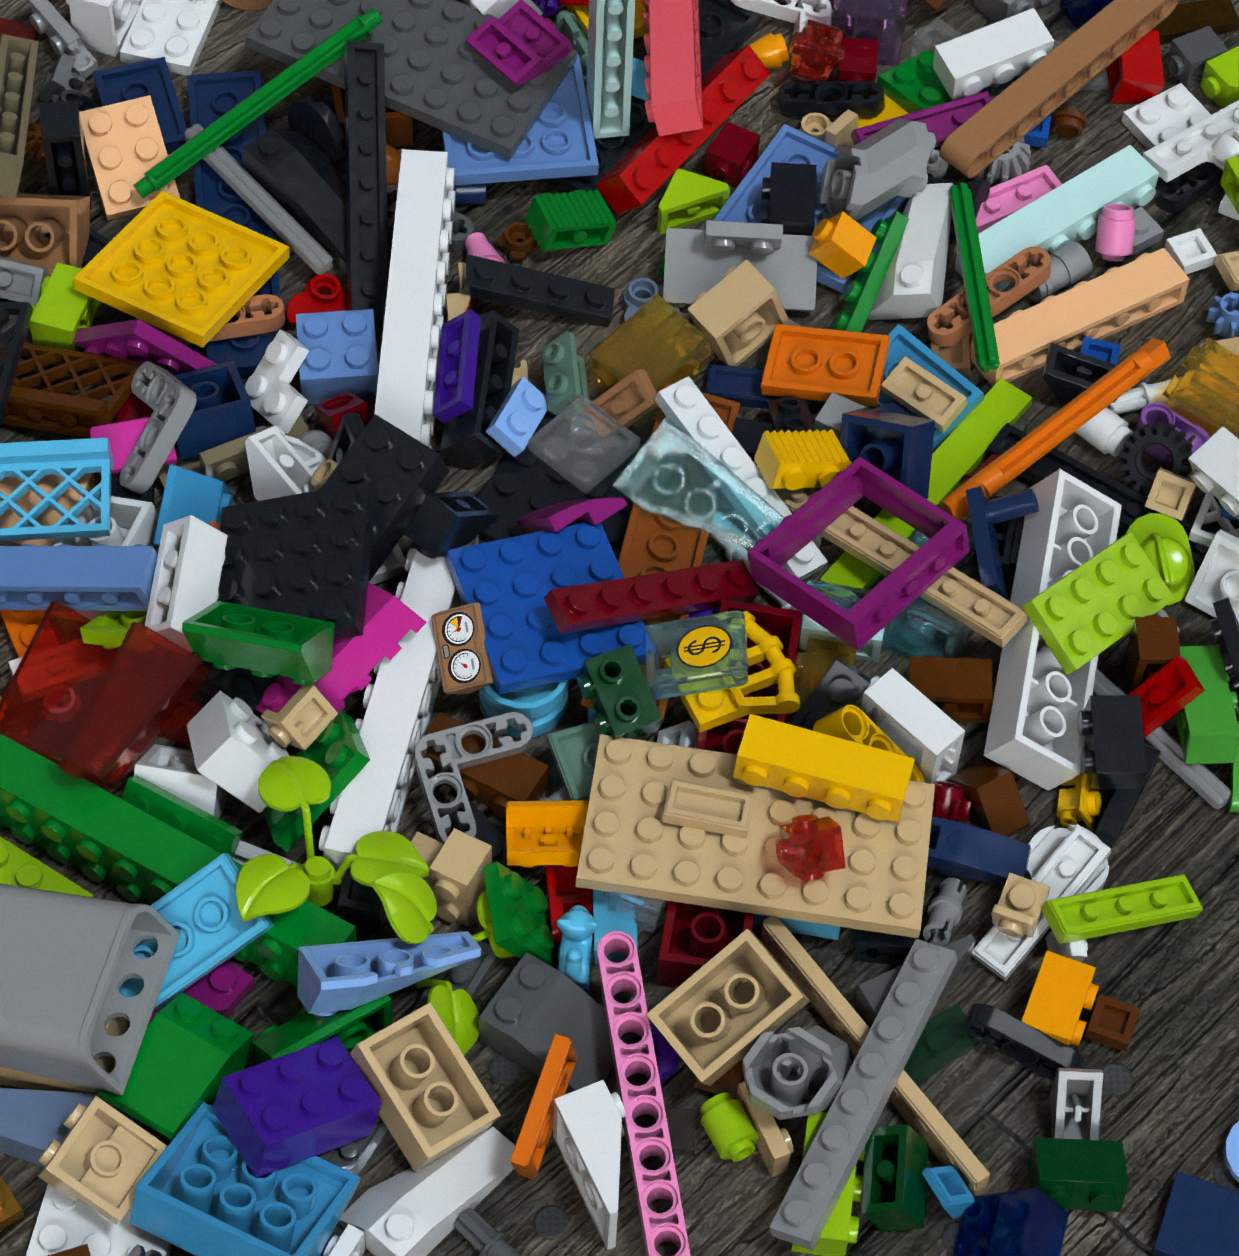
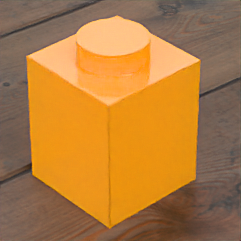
M842 211L829 220L825 218L817 224L812 233L814 240L808 253L841 279H844L866 266L877 237Z

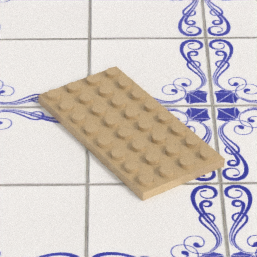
M600 734L575 887L919 938L935 784L910 780L899 822L876 820L865 813L846 808L836 809L824 802L805 797H792L780 790L765 786H752L743 780L733 778L737 754L623 737L614 740L613 736ZM670 779L755 795L746 839L662 822Z

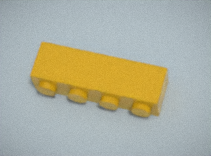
M750 714L738 750L733 778L743 780L752 786H765L780 790L792 797H805L824 802L836 809L846 808L865 813L876 820L899 822L915 758Z

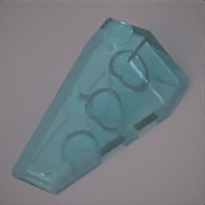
M667 417L664 418L613 484L614 487L648 512L657 515L661 514L680 521L681 524L702 529L750 549L757 544L758 540L765 538L779 526L785 518L699 442Z
M810 579L807 582L810 587L846 611L871 591ZM915 599L884 627L882 646L907 658L909 656L921 657L925 655L957 658L967 641L970 628L926 600Z

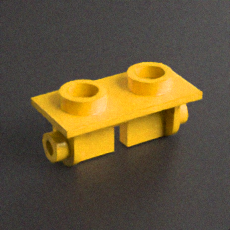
M1080 771V775L1062 783V786H1075V788L1059 789L1056 815L1063 826L1068 827L1069 824L1076 825L1077 822L1084 821L1089 831L1094 832L1095 818L1100 816L1102 811L1101 795L1098 789H1089L1088 774H1082V771Z

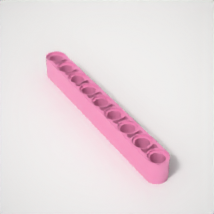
M612 931L605 934L598 943V973L619 1097L626 1113V1117L623 1120L646 1256H662L655 1248L665 1241L672 1242L679 1247V1251L673 1256H691L650 1021L646 1015L648 1010L637 947L634 939L629 934L622 931ZM621 952L628 958L623 962L613 963L606 957L610 953ZM620 992H628L635 998L628 1003H619L613 999V996ZM634 1032L639 1034L642 1040L636 1044H626L620 1037L625 1033ZM641 1073L646 1075L649 1081L644 1085L635 1086L630 1084L627 1078L632 1074ZM640 1115H650L657 1122L651 1127L642 1128L635 1124L634 1119ZM655 1156L660 1158L664 1165L657 1170H648L641 1165V1161L647 1157ZM655 1199H664L672 1207L667 1212L656 1213L648 1207V1204Z

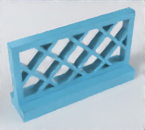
M108 438L0 443V481L5 477H16L22 482L8 497L0 491V501H2L0 503V516L10 508L22 518L12 528H0V541L110 536L111 472H113L114 457ZM101 472V482L90 492L77 483L86 473ZM45 475H57L63 482L49 494L36 485ZM71 487L83 498L67 511L56 500ZM32 490L42 501L26 513L15 502L27 491ZM100 495H101V502L96 499V498L99 497ZM91 504L101 512V523L83 524L75 517ZM49 506L62 516L53 526H42L35 520Z

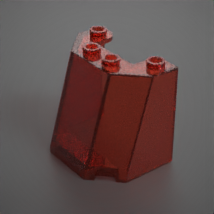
M52 601L0 701V734L58 764V769L80 780L83 778L94 785L97 784L112 789L206 680L210 670L202 666L203 660L139 622L131 624L120 647L105 649L102 645L84 644L80 628L91 620L60 602Z

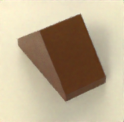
M981 761L948 779V782L964 787L963 796L970 797L972 802L970 813L982 829L1011 837L1029 827L1030 822L1011 770Z

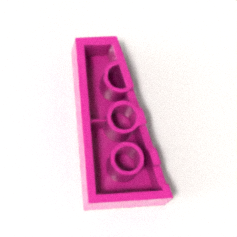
M368 582L363 635L335 639L333 641L332 669L312 685L319 690L337 713L340 710L342 711L345 708V701L343 699L349 693L364 689L372 680L369 675L370 671L384 656L391 660L402 649L398 642L408 631L412 629L417 633L427 622L396 596ZM279 675L276 681L264 691L262 700L255 709L261 714L266 710L278 713L303 685L291 682L290 677Z

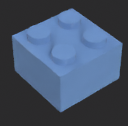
M373 309L296 314L297 340L309 350V353L299 367L301 395L308 400L306 404H317L348 390L364 401L376 400L379 373Z

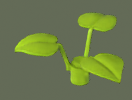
M286 756L273 760L261 773L258 780V792L261 800L267 806L284 812L293 811L301 807L306 862L300 869L297 863L287 865L283 858L275 854L260 855L246 862L239 872L236 884V902L243 922L259 916L291 911L301 906L306 900L319 907L327 905L333 899L334 884H342L343 875L350 865L351 877L358 883L372 887L370 883L394 872H409L421 878L429 875V867L415 846L403 835L391 831H376L362 836L356 843V854L347 855L337 871H335L328 859L322 856H315L309 807V805L324 803L330 797L331 781L326 771L319 764L307 758Z
M394 872L370 883L382 901L392 928L402 941L407 944H419L424 942L433 933L434 927L430 921L437 914V902L433 891L424 879L409 872ZM485 890L478 897L477 916L485 930L472 935L476 942L489 938L491 948L499 958L515 957V955L495 944L487 892ZM429 977L415 983L418 989L425 986L432 987L428 993L427 1004H432L462 1054L465 1055L476 1043L480 1034L479 1013L471 996L463 989L453 991L451 983L445 980L430 979Z

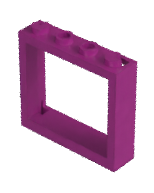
M859 456L843 471L840 470L836 477L820 491L814 492L808 501L793 514L786 516L779 526L765 538L758 540L757 544L747 554L752 579L858 651L970 551L966 524ZM865 496L930 539L852 608L846 611L781 566L859 499Z

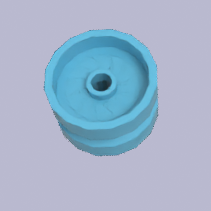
M569 679L499 695L494 683L479 689L480 710L485 719L510 712L525 715L532 724V738L550 732L563 720L568 708ZM508 725L505 735L520 738V734L524 731H518L514 728V725Z

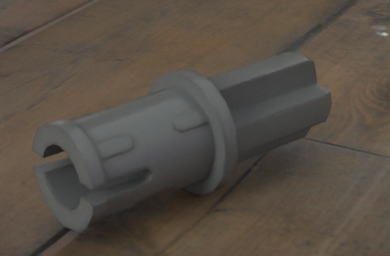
M467 1209L456 1219L454 1223L455 1229L480 1253L479 1256H521L507 1242L508 1236L504 1232L498 1233L474 1209Z

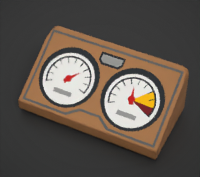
M471 603L433 614L431 619L444 692L446 694H470L492 684L491 668L484 645L486 637L480 603Z

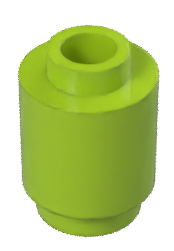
M721 1093L710 1098L700 1107L699 1111L703 1116L701 1124L721 1159H732L733 1162H738L749 1157L756 1150L754 1145L758 1142L759 1135L738 1099H733L730 1093Z

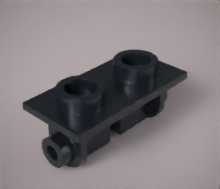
M788 396L781 399L767 400L773 426L777 433L781 430L784 433L788 430L791 433L795 430L798 432L802 430L807 432L810 429L812 432L815 431L806 399Z

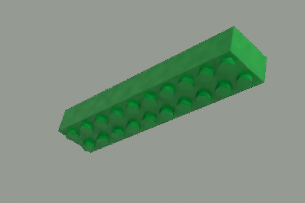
M0 734V824L10 829L20 841L26 844L34 842L45 848L47 853L56 861L64 864L70 862L81 868L82 872L89 879L97 883L104 881L114 886L127 900L131 902L139 900L150 906L222 854ZM234 861L239 871H241L244 865ZM306 900L301 906L291 911L268 915L274 927L232 957L238 961H245L246 959L259 966L261 971L272 980L281 981L283 979L298 990V947L357 942L356 926Z

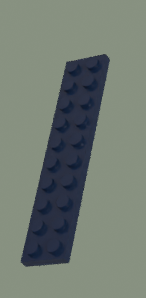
M261 70L187 75L191 127L194 124H199L205 129L261 88ZM265 113L221 144L244 169L243 148L266 133ZM203 158L194 164L196 206L275 240V231ZM278 270L253 296L271 294L280 298ZM264 312V315L270 314V312ZM246 314V319L251 318L250 314ZM233 316L227 323H233L239 318ZM283 326L277 331L208 342L206 344L207 358L216 364L234 361L240 376H250L254 373L265 355L268 345L274 340L278 331H283Z

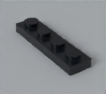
M468 254L463 267L461 294L609 327L613 319L615 288Z

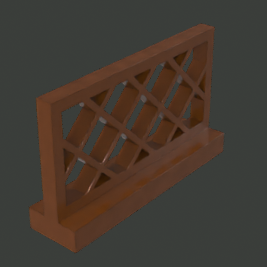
M24 343L21 356L30 357L31 359L18 363L2 424L90 438V428L112 424V419L133 393L131 390L133 376L144 362ZM8 347L0 355V362L7 357ZM55 362L65 363L46 371L43 369L44 366ZM90 367L97 368V370L81 376L76 374V372ZM38 369L39 372L21 380H18L16 377ZM122 373L129 374L127 377L113 382L110 380L111 377ZM71 374L72 379L51 386V381ZM102 380L106 383L86 392L83 388ZM42 384H45L46 388L42 390L31 389ZM78 390L80 393L75 396L66 395V393ZM112 395V398L109 400L107 404L105 401L99 400Z

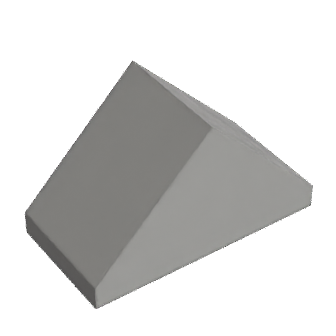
M1058 1068L1050 1092L1052 1138L1099 1140L1103 1070Z

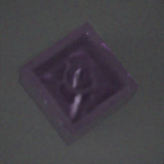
M833 0L828 60H840L842 37L879 40L877 65H899L908 0Z

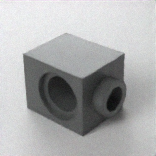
M1207 26L1172 40L1167 58V67L1172 76L1177 77L1186 88L1201 83L1207 61L1229 50L1212 28Z

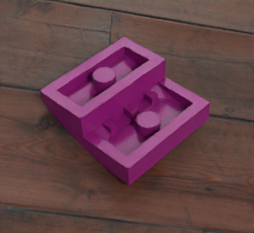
M519 0L498 20L490 16L465 39L466 43L516 87L529 82L549 70L574 50L569 39L523 0Z
M624 498L564 501L539 508L516 521L523 534L545 530L553 533L565 526L585 522L596 526L627 506Z

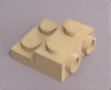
M95 1096L86 1107L78 1102L68 1115L63 1125L70 1130L61 1143L53 1139L38 1159V1162L44 1165L38 1177L72 1201L76 1202L80 1199L117 1225L133 1203L136 1185L168 1146Z

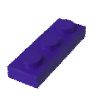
M471 309L442 324L433 416L443 423L466 413L473 407L481 316Z

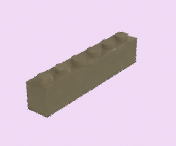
M2 34L0 41V198L16 199L24 162L39 41Z

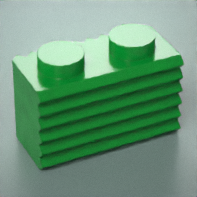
M590 189L587 192L585 190H575L568 194L566 192L562 194L558 192L555 195L552 193L538 194L534 197L525 217V224H528V229H531V235H534V240H537L540 251L608 245L618 224L598 189L594 191Z

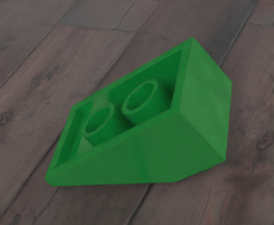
M181 992L162 1008L147 1026L123 1095L100 1089L98 1097L172 1140L203 1102L211 1104L216 1099L222 1077L245 1069L254 1033Z

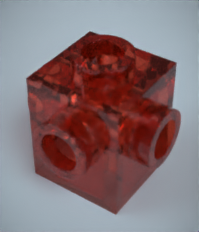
M808 19L802 32H795L790 44L789 51L792 53L790 74L811 81H826L834 67L839 68L845 54V47L841 46L843 30Z
M811 814L800 815L792 818V823L779 825L781 839L775 842L777 859L781 866L784 865L794 877H799L800 880L805 881L817 880L825 876L824 872L846 868L841 826L829 816L818 818V816Z

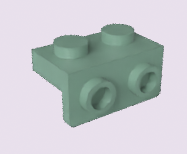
M566 331L541 348L547 409L559 418L581 428L587 424L581 409L589 404L584 358L577 355L575 335Z

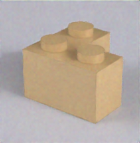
M455 828L444 844L417 831L411 843L429 867V875L422 879L427 882L433 891L437 902V915L445 921H457L468 927L477 913L478 897L486 890L482 868L492 864V846Z

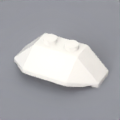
M277 426L256 433L246 439L245 446L253 494L258 501L315 491V487L311 484V477L315 470L327 460L322 453L299 439L285 435V431Z

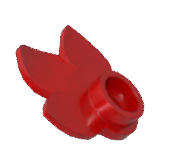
M316 275L307 283L304 292L294 295L289 301L287 320L289 324L296 325V314L348 311V294L343 292L339 280L333 275Z

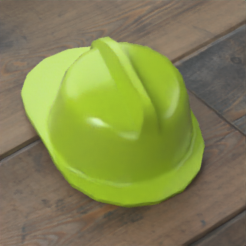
M1149 513L1139 517L1129 526L1127 533H1133L1173 594L1175 600L1166 606L1177 603L1187 595L1195 579V567L1185 529L1175 518L1163 513Z

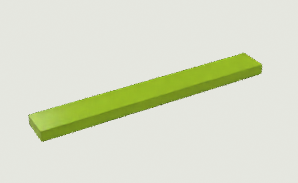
M1000 378L984 396V400L953 430L932 454L927 500L940 508L939 502L962 482L961 478L965 473H971L986 457L987 448L1006 423L1013 426L1031 406L1033 397ZM884 508L874 518L910 541L919 532ZM844 551L820 578L819 587L852 607L882 573Z

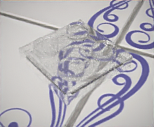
M583 394L528 440V450L585 494L640 448L639 437Z

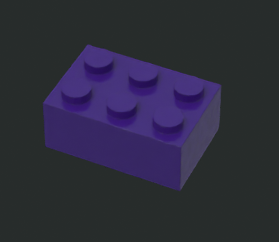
M337 1036L222 1077L212 1110L255 1178H259L370 1136L382 1102Z

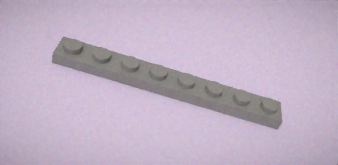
M915 940L769 1226L773 1237L810 1250L814 1249L958 961L956 951L922 940Z

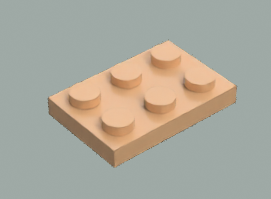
M150 95L80 112L83 138L107 221L140 213L161 191L180 198L175 179L158 192L154 190L145 198H142L133 187V184L144 177L143 173L168 156Z

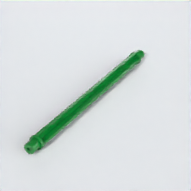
M372 8L363 16L360 14L356 16V18L200 133L143 173L144 177L133 184L135 190L142 198H145L154 190L158 192L173 179L343 55L344 45L347 40L362 41L372 34V29L383 22L379 13Z

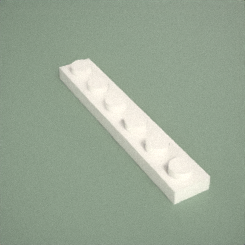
M689 376L657 393L654 399L759 540L765 538L779 526L786 516L792 514L776 491L768 489V484L763 479V474H760V470ZM810 541L781 567L800 580H804L822 570L828 561L815 543Z

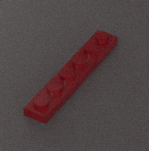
M742 559L551 589L544 597V600L560 634L718 608L721 607L722 599L748 603L752 602L760 593Z

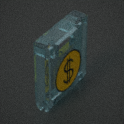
M737 610L646 625V678L654 700L745 685L748 682V650L744 613ZM658 653L662 658L671 657L670 668L659 669Z

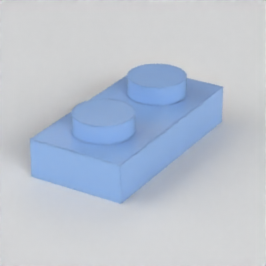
M522 377L514 383L485 432L513 457H516L524 451L548 410L546 396L525 377Z

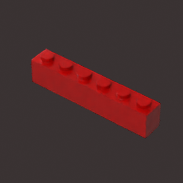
M747 45L723 56L701 79L703 129L659 136L655 125L595 185L617 215L641 206L770 75L752 48Z

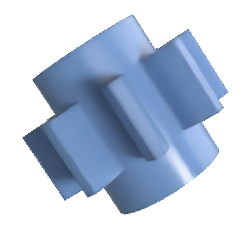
M1230 292L1222 298L1214 297L1212 307L1209 308L1206 322L1214 323L1213 334H1218L1226 339L1239 336L1238 293Z

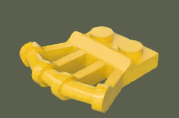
M747 610L743 611L726 631H728L732 638V645L745 635L756 646L729 655L720 662L704 668L687 666L679 660L677 655L665 659L664 668L699 733L750 714H787L796 712L800 708V697L795 693L793 674L796 668L792 660L785 658L783 655V644L779 637L771 636L755 623V616ZM768 660L771 665L768 669L735 680L732 672ZM776 683L778 684V695L744 697V695Z

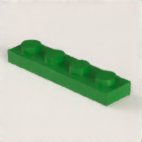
M896 211L885 220L879 219L874 224L870 233L877 238L866 266L859 270L856 279L846 288L842 298L846 301L844 307L834 317L829 329L862 332L909 218Z

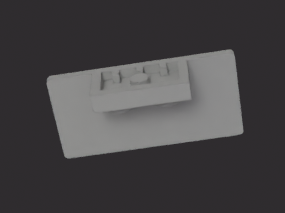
M706 220L704 230L668 228L665 241L663 303L692 305L694 299L700 293L709 291L722 280L724 274L730 268L739 266L747 259L776 289L785 311L813 312L816 303L817 259L808 252L814 237L783 234V224Z

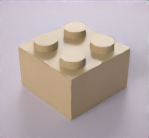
M747 259L739 266L730 268L719 283L709 291L700 293L694 299L692 305L687 308L700 336L710 344L711 350L726 366L738 367L773 337L775 324L788 325L790 323L776 289Z

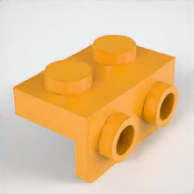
M589 801L507 802V866L526 868L537 865L578 866Z

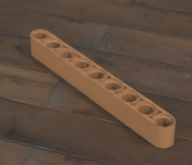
M1113 0L952 132L941 146L939 157L969 179L975 177L1167 18L1175 9L1179 0Z

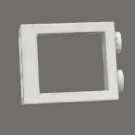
M893 668L881 678L879 676L873 677L871 684L863 692L861 710L908 757L915 758L914 763L921 770L925 783L933 784L934 781H948L957 772L965 730Z

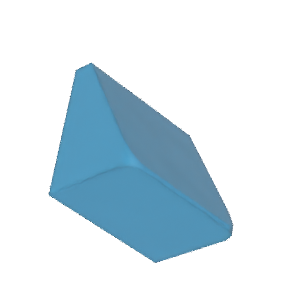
M953 1165L925 1168L921 1172L952 1219L959 1218L975 1202L974 1197Z

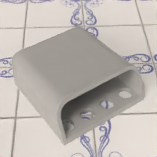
M0 883V1067L123 1095L180 934L154 908L146 904L125 903ZM151 939L158 943V949L151 957L139 958L134 954L135 947L143 940ZM127 979H142L144 981V988L138 995L126 997L120 993V988ZM125 1017L130 1020V1026L123 1035L111 1036L106 1033V1026L113 1018ZM102 1056H110L115 1059L116 1064L113 1071L108 1074L95 1060Z

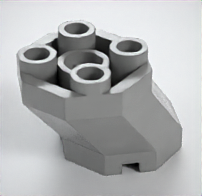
M899 118L852 148L838 145L834 152L840 153L836 160L828 159L823 169L818 194L820 203L827 204L828 212H822L823 219L827 218L829 220L843 211L853 220L857 221L896 196L911 198L915 191L923 192L928 182L926 170L929 156L933 152L936 143L935 134L927 131L926 123Z
M818 1025L788 1028L774 1034L775 1031L763 1032L742 1062V1070L750 1102L779 1120L828 1112L852 1066L847 1043Z

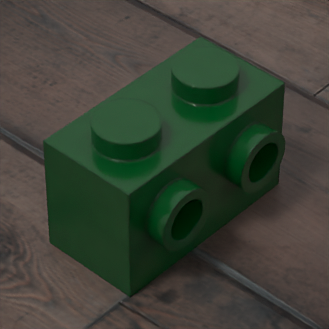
M631 644L584 660L580 676L577 677V682L585 700L591 699L596 711L593 714V721L599 736L600 734L613 736L614 740L622 737L638 739L658 731L663 719Z
M908 1124L876 1127L873 1129L865 1145L861 1213L882 1232L924 1228L926 1179L921 1172L927 1168L928 1143Z
M1034 1137L1027 1164L1032 1208L1121 1212L1129 1185L1122 1141Z

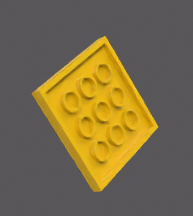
M161 191L73 277V285L76 291L203 348L290 258L289 246Z

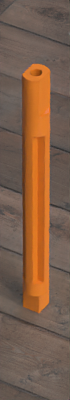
M1155 338L1149 340L1002 455L939 502L940 508L959 521L969 514L966 490L981 486L987 499H989L1121 395L1170 359L1171 355L1165 341Z

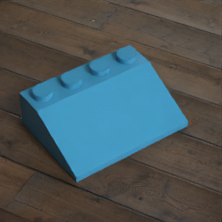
M203 1102L135 1187L130 1224L195 1256H320L357 1189L361 1177L318 1156H314L255 1178L213 1112V1106Z

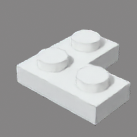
M279 330L274 340L268 345L265 355L254 373L248 378L245 389L251 406L273 426L281 428L288 434L308 402L303 395L290 385V382L309 353V350L291 334Z

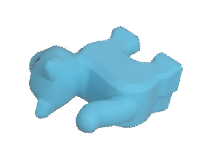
M575 905L563 914L556 923L562 932L558 951V970L589 995L591 993L592 977H590L591 963L594 960L592 934L598 928L594 917L584 906Z

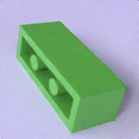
M1219 645L1180 646L1181 657L1188 661L1205 690L1174 715L1185 764L1234 763L1239 746V721L1236 719L1237 695L1235 691L1229 690L1230 678L1226 672Z

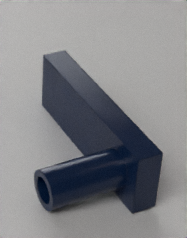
M981 486L966 490L981 584L1007 600L995 524L1039 512L1035 492L1032 488L988 501Z

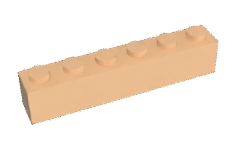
M1165 248L1152 253H1144L1124 266L1110 268L1103 275L1088 282H1079L1072 289L1057 296H1048L1039 304L1026 310H1017L1008 318L993 324L1000 365L996 370H990L986 373L982 372L980 367L977 366L973 338L970 346V359L991 387L1000 378L1010 382L1045 366L1051 343L1078 351L1081 349L1084 336L1102 340L1183 303L1190 279Z

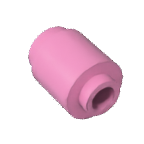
M1110 203L1103 206V212L1098 217L1095 251L1102 254V259L1123 261L1125 256L1133 253L1136 216L1133 215L1134 208L1132 206L1118 203Z

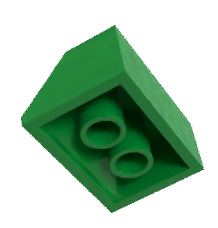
M216 601L182 623V631L196 658L202 661L213 662V667L218 669L244 668L251 670V673L258 677L280 675L290 677L291 682L300 685L314 684L332 669L335 622Z
M385 995L354 1009L340 1010L331 1016L308 1014L304 1007L292 1020L279 1027L271 1026L266 1028L251 1042L254 1062L258 1065L337 1036L348 1053H350L358 1043L393 1024L391 998L389 995Z

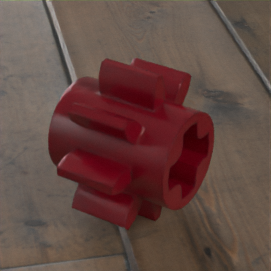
M934 781L935 791L932 816L956 822L958 820L968 821L972 802L970 797L963 796L964 787L952 782Z

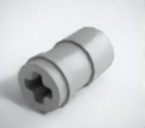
M1072 241L1051 253V275L1049 279L1028 293V298L1034 302H1039L1061 288H1067L1091 274L1092 262L1082 245Z

